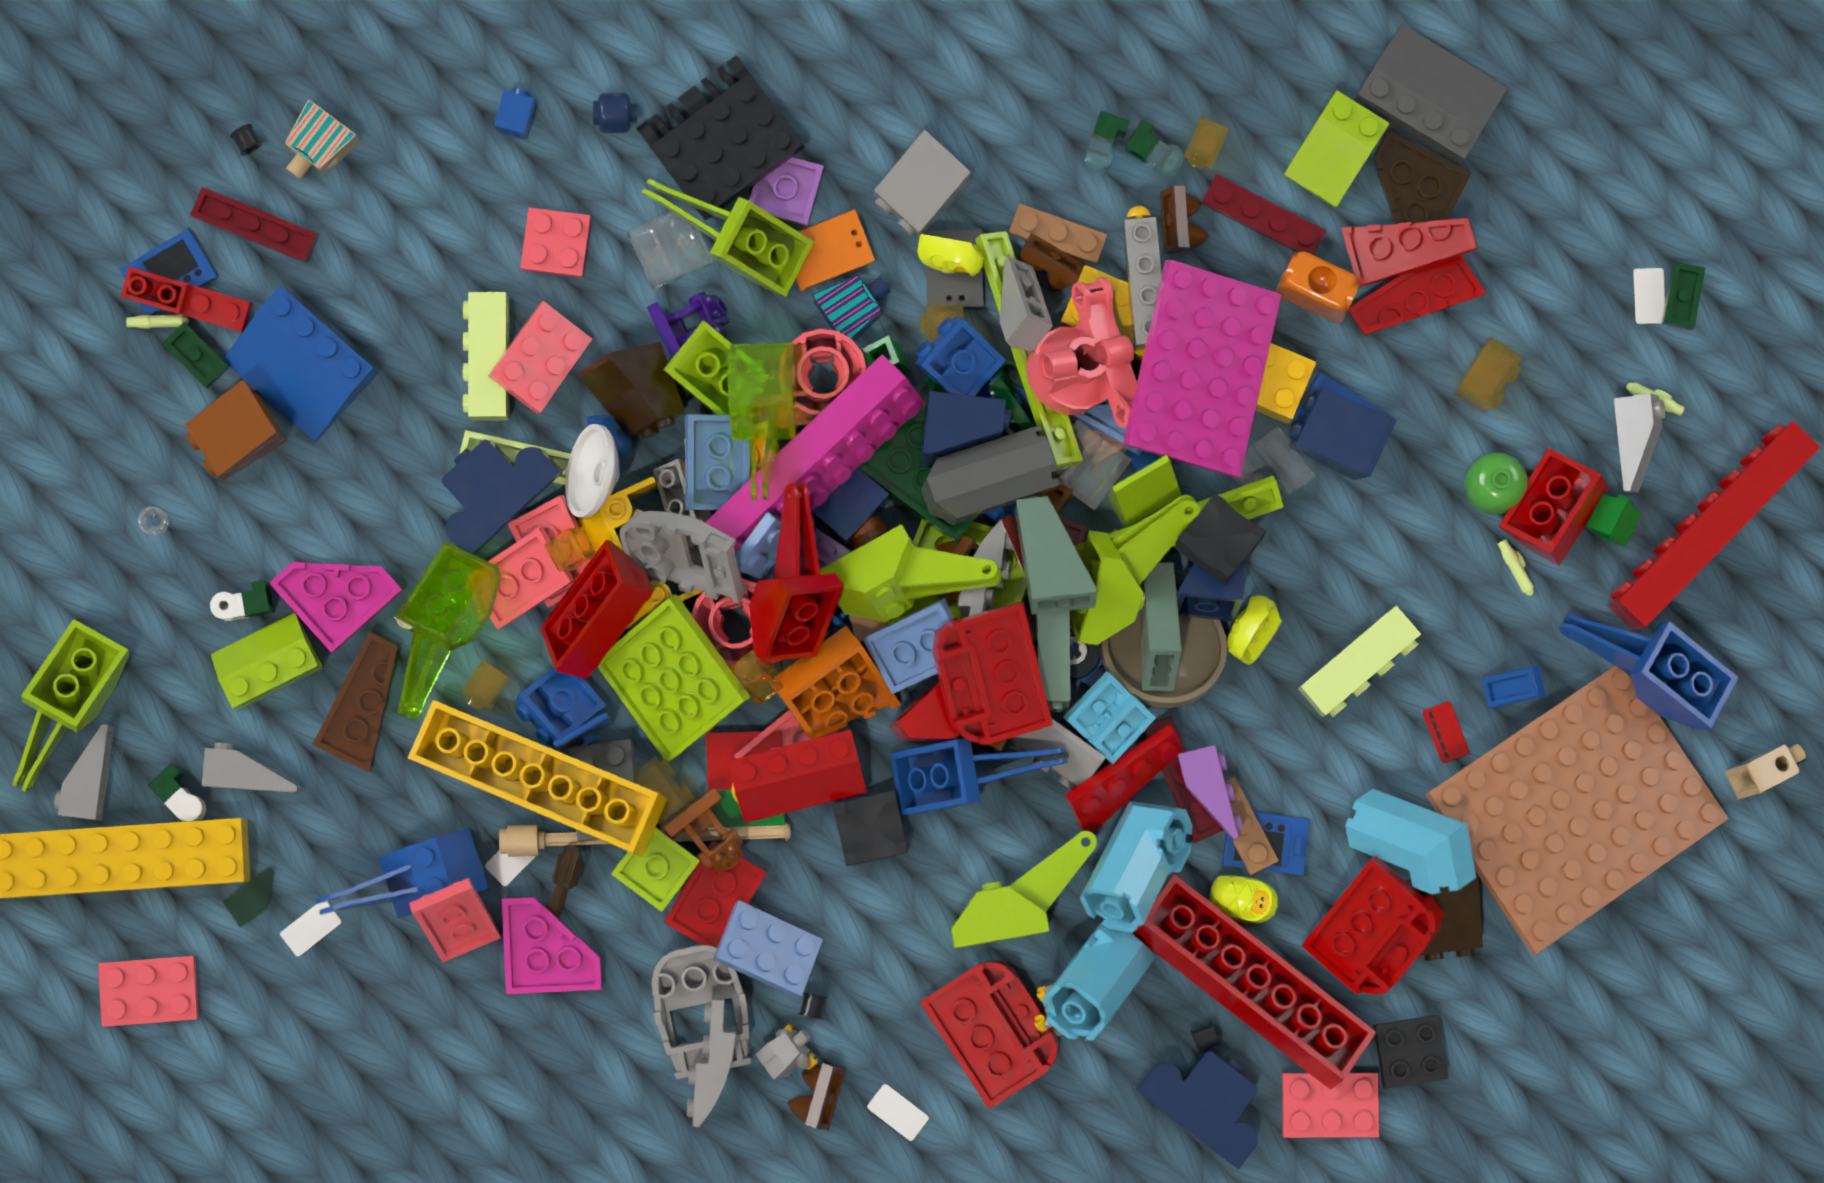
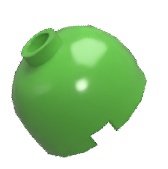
M1491 452L1480 456L1470 465L1464 477V491L1468 501L1481 510V512L1487 515H1502L1507 513L1510 508L1514 507L1522 499L1527 489L1528 477L1523 465L1516 458L1506 453Z

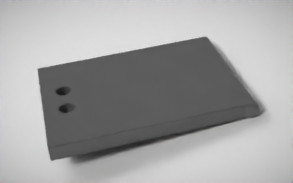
M982 229L926 230L924 232V235L970 242L972 245H976L975 239L980 234H983ZM926 265L928 309L984 308L983 268L972 277L969 273H943Z

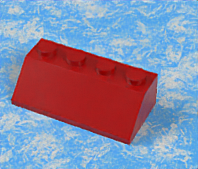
M610 540L604 541L540 627L557 672L587 680L654 592L646 570Z
M851 730L727 761L744 824L867 793Z

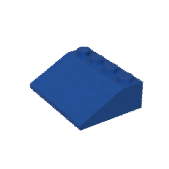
M281 285L259 308L223 359L225 363L315 443L379 374Z

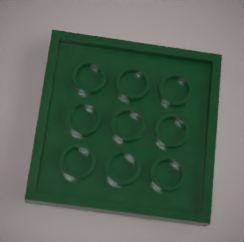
M926 375L915 389L925 402L918 414L908 419L897 430L894 437L885 441L874 451L873 456L858 468L891 496L950 540L959 541L975 519L953 526L945 522V520L929 514L921 492L933 465L926 468L919 467L926 402L930 391L947 393L940 385L936 384ZM1009 427L1006 431V436L1017 432Z

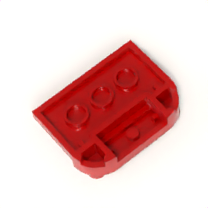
M1019 601L962 619L953 618L935 631L932 647L933 657L948 717L952 727L959 735L969 741L987 745L1053 725L1022 602Z
M1375 855L1301 946L1356 994L1360 995L1363 992L1366 994L1383 995L1403 977L1436 937L1440 930L1444 913L1430 894L1424 898Z
M1002 960L981 962L920 1001L988 1109L1045 1074L1054 1064L1059 1054L1058 1036H1055L1052 1031L1053 1027L1041 1032L1034 1025V1019L1037 1015H1043L1047 1018L1017 971Z

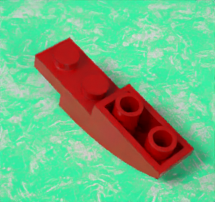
M128 267L120 296L239 332H243L246 328L253 305L249 301L132 267Z

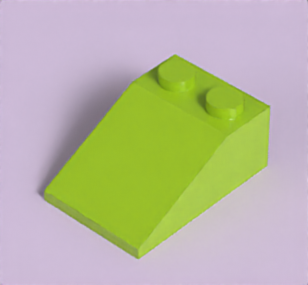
M1336 90L1283 176L1336 208L1390 123Z
M704 320L663 369L716 415H745L774 380Z
M1168 456L1160 458L1111 487L1107 500L1124 528L1141 522L1182 496Z

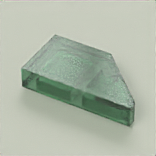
M269 868L222 901L240 928L268 910L275 874L273 868Z

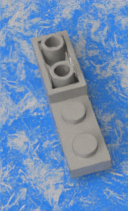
M676 459L653 469L665 512L694 517L704 523L712 516L710 510H685V463L682 459ZM685 534L692 563L704 567L699 545L692 543L691 536Z
M1001 520L988 533L973 557L994 561L1002 573V579L994 587L962 590L958 602L962 617L988 611V608H993L995 590H1004L1005 579H1010L1011 561L1008 560V552L1014 549Z
M712 995L711 1004L705 1003L704 1023H710V1035H703V1054H708L709 1058L696 1057V1065L689 1066L688 1085L694 1086V1098H688L687 1117H693V1127H699L716 1104L725 1085L732 1062L736 1027H723L725 995Z

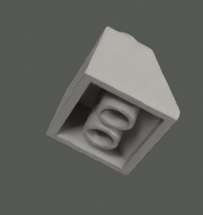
M1053 719L1052 726L1009 738L1006 745L1016 752L1043 751L1065 747V753L1034 757L1032 763L1037 764L1067 758V764L1041 768V770L1047 773L1051 769L1060 776L1057 781L1069 790H1073L1092 777L1106 758Z

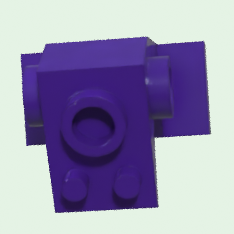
M705 292L696 294L688 299L690 303L688 307L669 315H664L658 302L647 306V310L671 359L693 333H686L681 320L698 313L701 322L704 320L719 334L724 332L722 327L730 323L726 316L728 310L725 303L717 295H706Z

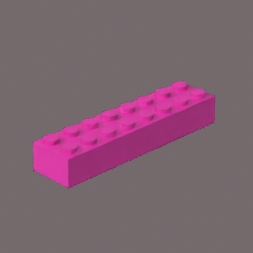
M882 354L705 523L735 539L736 544L733 548L736 554L767 512L782 518L784 488L786 484L804 482L807 485L810 509L812 511L815 507L822 505L835 488L845 483L855 469L868 461L873 456L875 450L885 441L894 437L897 430L908 419L916 416L925 402L908 379ZM739 571L741 577H743L746 574Z

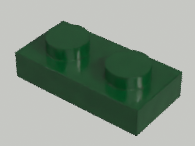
M1679 262L1672 264L1661 324L1687 330L1694 329L1706 268Z
M185 322L162 343L206 389L230 368Z
M1001 369L991 377L989 391L994 399L1006 400L1005 408L1011 411L1010 423L1016 429L1020 427L1022 431L1036 427L1030 407L1005 371Z

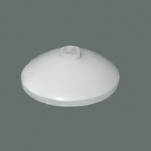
M591 424L581 432L574 444L568 462L565 484L566 500L571 513L580 518H589L597 513L612 494L619 479V458L614 438L607 427L599 424Z

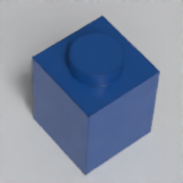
M514 88L512 92L503 91L494 123L498 133L525 140L528 139L537 106L535 99L530 97L531 93Z

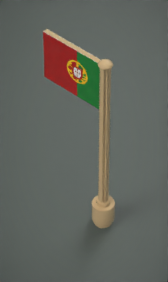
M763 731L706 733L708 792L714 788L722 798V802L711 811L727 832L733 828L742 840L785 838V841L789 840L791 828L785 822L784 814L744 824L727 762L736 759L734 755ZM773 731L743 757L782 747V731ZM538 824L508 825L507 828L500 829L499 831L500 854H508V857L539 856V849H545V846L609 844L602 840L581 843L577 841V832L545 833L544 830H539ZM713 825L698 836L702 841L724 840ZM664 829L660 830L669 837V835L665 832ZM684 831L673 841L684 842L693 840Z

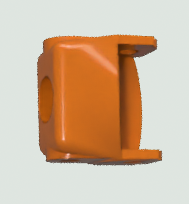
M1303 251L1292 254L1275 292L1282 294L1281 298L1303 309L1341 324L1358 291L1360 283L1353 273Z

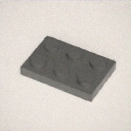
M631 739L569 748L570 757L637 784L634 743ZM576 830L577 841L581 843L600 840Z

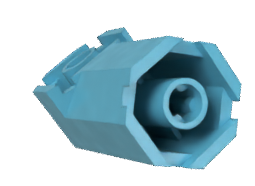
M1371 789L1355 800L1352 809L1356 810L1353 819L1348 817L1345 825L1349 847L1373 857L1376 855L1383 861L1409 870L1412 887L1430 894L1440 893L1439 887L1446 886L1449 887V891L1460 890L1476 878L1473 850L1466 823L1375 789Z
M1129 801L1080 896L1084 909L1089 916L1095 919L1098 914L1104 918L1102 924L1107 928L1130 933L1134 932L1138 925L1144 924L1168 874L1181 872L1191 852V843H1186V834H1192L1193 825L1186 809Z
M1102 921L1090 935V938L1076 952L1068 963L1069 965L1042 999L1044 1006L1048 1005L1049 1011L1046 1014L1048 1022L1068 1039L1087 1036L1085 1040L1093 1041L1104 1029L1156 958V955L1132 933L1109 929L1102 924Z

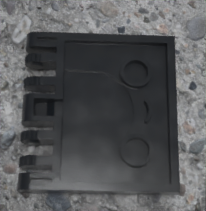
M737 55L728 60L726 64L739 82L735 84L723 66L716 69L719 78L729 87L724 93L719 95L714 84L706 77L701 80L702 85L713 98V101L709 104L695 85L677 98L690 115V118L686 121L672 102L666 106L668 113L679 124L671 132H669L664 121L657 114L652 116L651 120L664 137L659 139L646 121L636 128L685 195L721 209L805 148L802 141ZM696 209L704 221L712 216Z

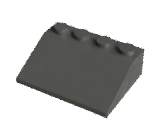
M1401 24L1354 101L1389 122L1393 127L1460 166L1508 87L1404 24Z

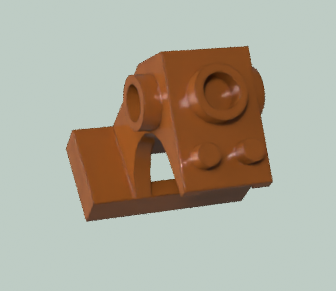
M713 788L664 826V830L672 840L686 831L700 849L701 853L697 856L708 870L714 867L721 874L723 871L736 866L740 858L744 856L739 847L744 842L733 828L727 832L711 810L722 802L721 796ZM713 825L724 840L709 850L698 836Z

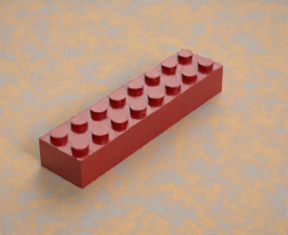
M1794 421L1785 426L1780 423L1775 428L1770 429L1760 440L1764 445L1762 447L1758 445L1754 450L1751 449L1738 462L1742 467L1740 469L1737 467L1732 472L1730 471L1719 481L1717 485L1721 489L1707 494L1696 505L1699 511L1696 514L1693 512L1689 517L1686 516L1674 528L1677 534L1663 539L1653 549L1656 556L1653 559L1649 557L1646 561L1643 560L1631 572L1634 578L1631 581L1628 579L1624 583L1622 582L1611 592L1609 596L1613 600L1607 607L1633 632L1645 628L1820 448Z
M1175 874L1161 888L1144 924L1138 925L1136 930L1132 932L1135 937L1330 1090L1345 1079L1377 1033Z

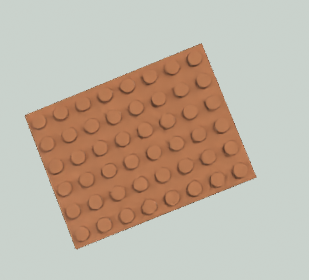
M1615 665L1425 794L1437 813L1468 825L1475 871L1532 955L1545 949L1729 819L1660 716L1636 697L1631 675Z

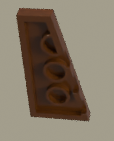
M369 632L312 745L370 772L398 645Z

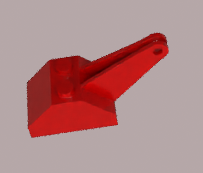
M804 482L788 483L784 488L783 512L773 579L757 581L749 603L753 648L761 662L817 656L844 587L836 573L820 574L809 490Z
M939 679L888 727L900 741L947 742L964 739L955 731L950 723Z

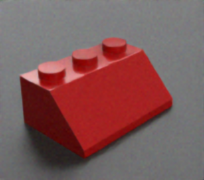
M1548 448L1528 479L1527 489L1522 499L1508 510L1499 527L1533 553L1560 566L1590 519L1602 494H1606L1609 487L1600 473Z

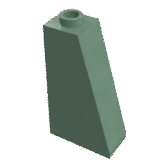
M1028 496L1023 499H1016L1015 518L1031 615L1095 608L1096 586L1048 496Z
M1158 562L1139 585L1145 594L1144 606L1140 611L1142 691H1174L1182 652L1174 563Z
M1070 610L1035 614L1036 658L1050 713L1062 712L1063 708H1069Z

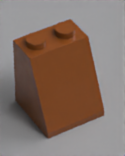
M245 380L237 383L185 424L190 432L185 435L195 451L200 449L206 458L202 461L204 467L211 477L217 475L223 481L287 441L255 389Z

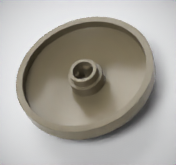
M1139 610L1135 622L1100 643L1104 668L1142 704L1158 708H1175L1193 703L1206 695L1214 687L1226 662L1227 640L1220 620L1178 616L1182 652L1174 691H1142Z

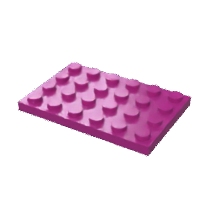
M1166 260L1123 445L1162 457L1167 455L1169 459L1234 478L1240 477L1282 294L1174 260Z

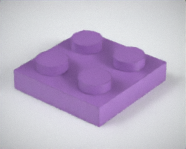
M792 157L753 186L749 201L779 220L808 227L824 166Z

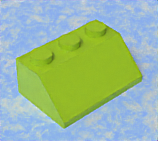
M295 612L210 654L219 683L232 709L238 711L324 669Z

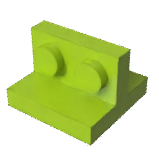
M655 827L643 857L627 852L611 875L663 912L677 892H680L686 885V880L698 866L700 860Z

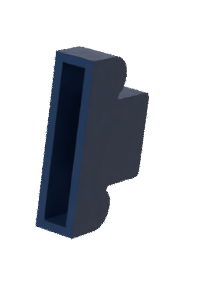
M492 440L481 441L472 451L468 448L465 449L454 459L457 465L442 478V484L466 509V511L456 512L449 517L446 523L448 536L468 558L473 557L564 471L544 450L537 447H528L519 451L515 458V464Z
M1204 1051L1183 1079H1181L1180 1070L1176 1066L1168 1062H1160L1150 1069L1135 1089L1238 1170L1258 1143V1134L1255 1128L1244 1121H1236L1258 1089L1241 1075L1244 1069L1230 1058L1224 1062L1213 1052Z

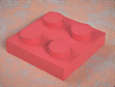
M529 207L520 266L521 271L583 278L591 216Z

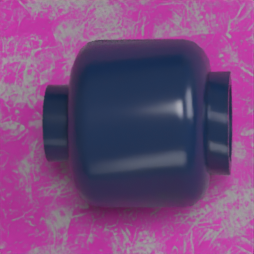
M602 93L599 95L598 101H593V126H598L600 132L627 133L630 130L631 123H637V104H631L628 94Z

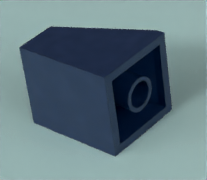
M1320 389L1314 391V394L1309 393L1302 405V410L1305 411L1300 422L1296 421L1292 426L1288 436L1292 440L1288 447L1352 480L1362 479L1371 476L1397 420L1330 391Z
M930 391L925 406L919 467L926 468L932 466L939 457L1006 436L1011 413L1010 410H1005L1006 400Z
M857 468L851 473L850 478L835 488L828 495L827 500L822 505L815 507L811 514L848 547L849 542L873 515H878L890 501L889 493Z
M1246 561L1225 586L1194 563L1177 594L1178 616L1234 622L1243 602Z

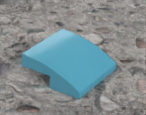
M1107 671L1063 717L1112 764L1156 719L1136 697L1131 695Z

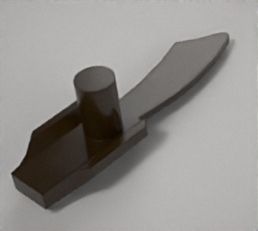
M567 845L563 853L558 855L552 875L556 887L546 906V909L548 908L557 918H559L565 905L568 889L578 885L584 867L581 856L582 849Z

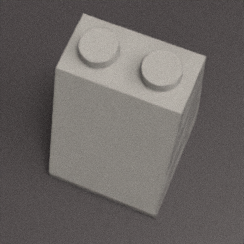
M924 130L874 189V197L877 199L874 203L886 215L891 212L899 219L897 225L906 234L911 236L914 233L919 238L920 234H924L970 185L971 172Z

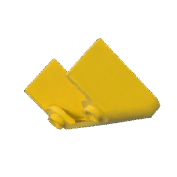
M653 476L611 495L603 507L591 517H579L577 519V523L593 556L605 540L612 541L624 551L615 529L624 525L632 517L631 500L658 489L657 482ZM656 580L650 581L654 592L626 629H633L665 600L673 596L670 588L665 583L662 584ZM694 589L691 594L684 593L678 597L686 606L696 601L704 591Z

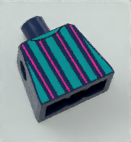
M855 275L814 293L812 299L832 330L842 333L855 342L882 316V309L877 301L891 293L882 277L866 286L860 276Z

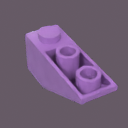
M1213 745L1178 754L1186 789L1233 841H1238V832H1242L1243 828L1239 813H1232L1230 802L1235 801L1231 782H1224L1222 771L1227 770L1223 751L1217 753L1216 747Z

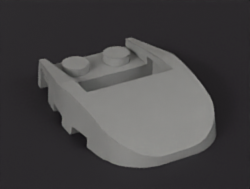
M646 511L631 517L620 529V538L624 552L644 568L648 577L664 584L668 579L679 584V591L689 594L694 589L705 591V596L708 598L718 599L720 594L731 597L733 603L738 604L747 591V586L742 584L733 548L736 540L697 518L670 512ZM685 534L691 536L692 543L699 545L704 567L692 563Z
M695 945L674 950L665 955L657 963L653 971L652 995L654 996L655 1007L653 1014L667 1056L670 1055L675 1067L674 1075L676 1080L689 1077V1066L696 1065V1057L709 1058V1055L703 1054V1040L677 1045L670 1011L711 1002L712 995H725V999L732 998L738 1032L735 1034L734 1052L730 1068L751 1064L746 997L736 970L713 960L717 950L714 946Z

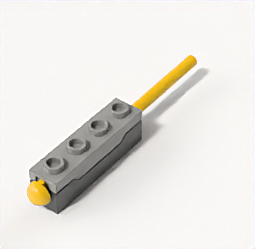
M1134 206L1128 211L1122 230L1135 351L1145 350L1162 274L1156 217H1151L1147 208Z

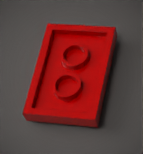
M712 840L708 849L711 850L718 843ZM742 857L736 866L723 871L721 874L714 867L708 870L700 861L664 923L701 945H710L717 948L735 902L740 900L749 904L767 872Z

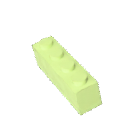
M468 292V301H463V319L468 320V332H463V350L468 351V363H463V381L468 382V394H463V412L468 413V417L472 421L509 420V392L489 378L488 375L509 347V296L506 292Z
M1396 605L1302 684L1298 690L1321 717L1326 716L1328 713L1334 717L1347 706L1343 701L1352 693L1356 697L1359 696L1371 685L1367 681L1376 672L1381 677L1395 664L1391 660L1401 652L1403 656H1406L1419 645L1415 639L1421 633Z

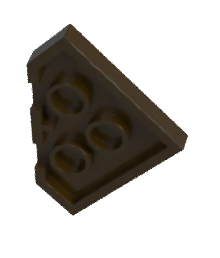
M1389 130L1373 159L1394 224L1448 220L1472 173Z

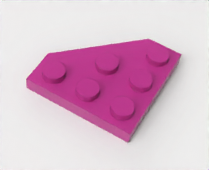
M292 562L269 582L331 653L337 651L404 591L382 566Z
M519 897L502 899L506 994L602 990L601 957L548 908L546 909L537 898Z

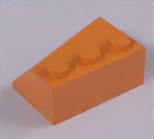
M844 626L822 642L817 656L800 658L769 681L811 740L845 728L849 721L862 716L864 719L876 715L875 711L889 706L893 709L901 706V703L895 694L891 693L884 678L861 643L847 626Z

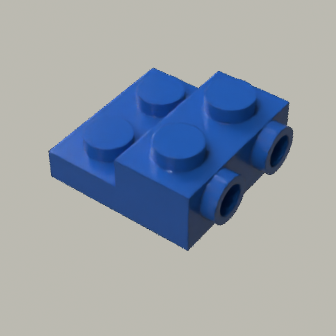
M955 316L953 319L948 317L940 323L936 330L939 335L932 343L926 341L916 351L918 358L914 363L947 393L975 396L1006 359L963 318Z
M554 667L522 691L514 701L517 705L515 712L518 717L526 723L531 721L537 728L535 734L538 740L544 746L551 745L554 749L558 748L554 746V741L586 724L606 707L603 700L583 678L557 672Z

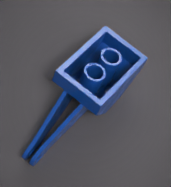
M1568 614L1565 617V623H1562L1559 628L1560 632L1567 638L1585 646L1630 674L1636 697L1659 716L1698 730L1712 728L1739 678L1670 621L1658 624L1651 638L1572 614Z
M957 739L891 753L890 758L900 816L977 804L980 803L978 785L1045 767L1068 763L1067 758L1046 761L977 779L974 762L1043 757L1065 753V747L1043 751L973 755L971 741Z
M468 828L434 837L379 858L384 875L349 889L318 898L316 903L321 904L335 900L385 879L389 893L346 901L319 910V913L324 915L340 910L393 902L397 918H403L413 914L409 903L420 899L424 895L449 887L455 882L469 878L477 893L490 889L472 829Z

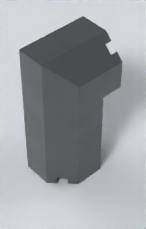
M1040 427L1029 428L937 458L921 489L929 514L939 517L954 526L975 519L979 514L1014 504L1016 499L1038 496L1056 490L1059 486L1058 478L1052 480L1051 472L1057 471L1056 463L1045 435L1038 437L1041 432Z

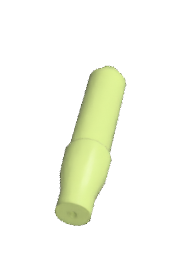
M140 315L126 318L127 327L141 329L179 327L183 322L189 323V318L183 315Z
M1636 382L1628 383L1626 386L1627 390L1630 391L1629 393L1634 396L1648 393L1658 395L1659 400H1662L1666 412L1681 416L1685 409L1684 406L1675 402L1671 395L1662 390L1656 389L1653 391Z
M1507 539L1498 543L1502 557L1522 592L1532 596L1534 586L1524 569L1526 566L1521 554L1515 551L1509 545Z

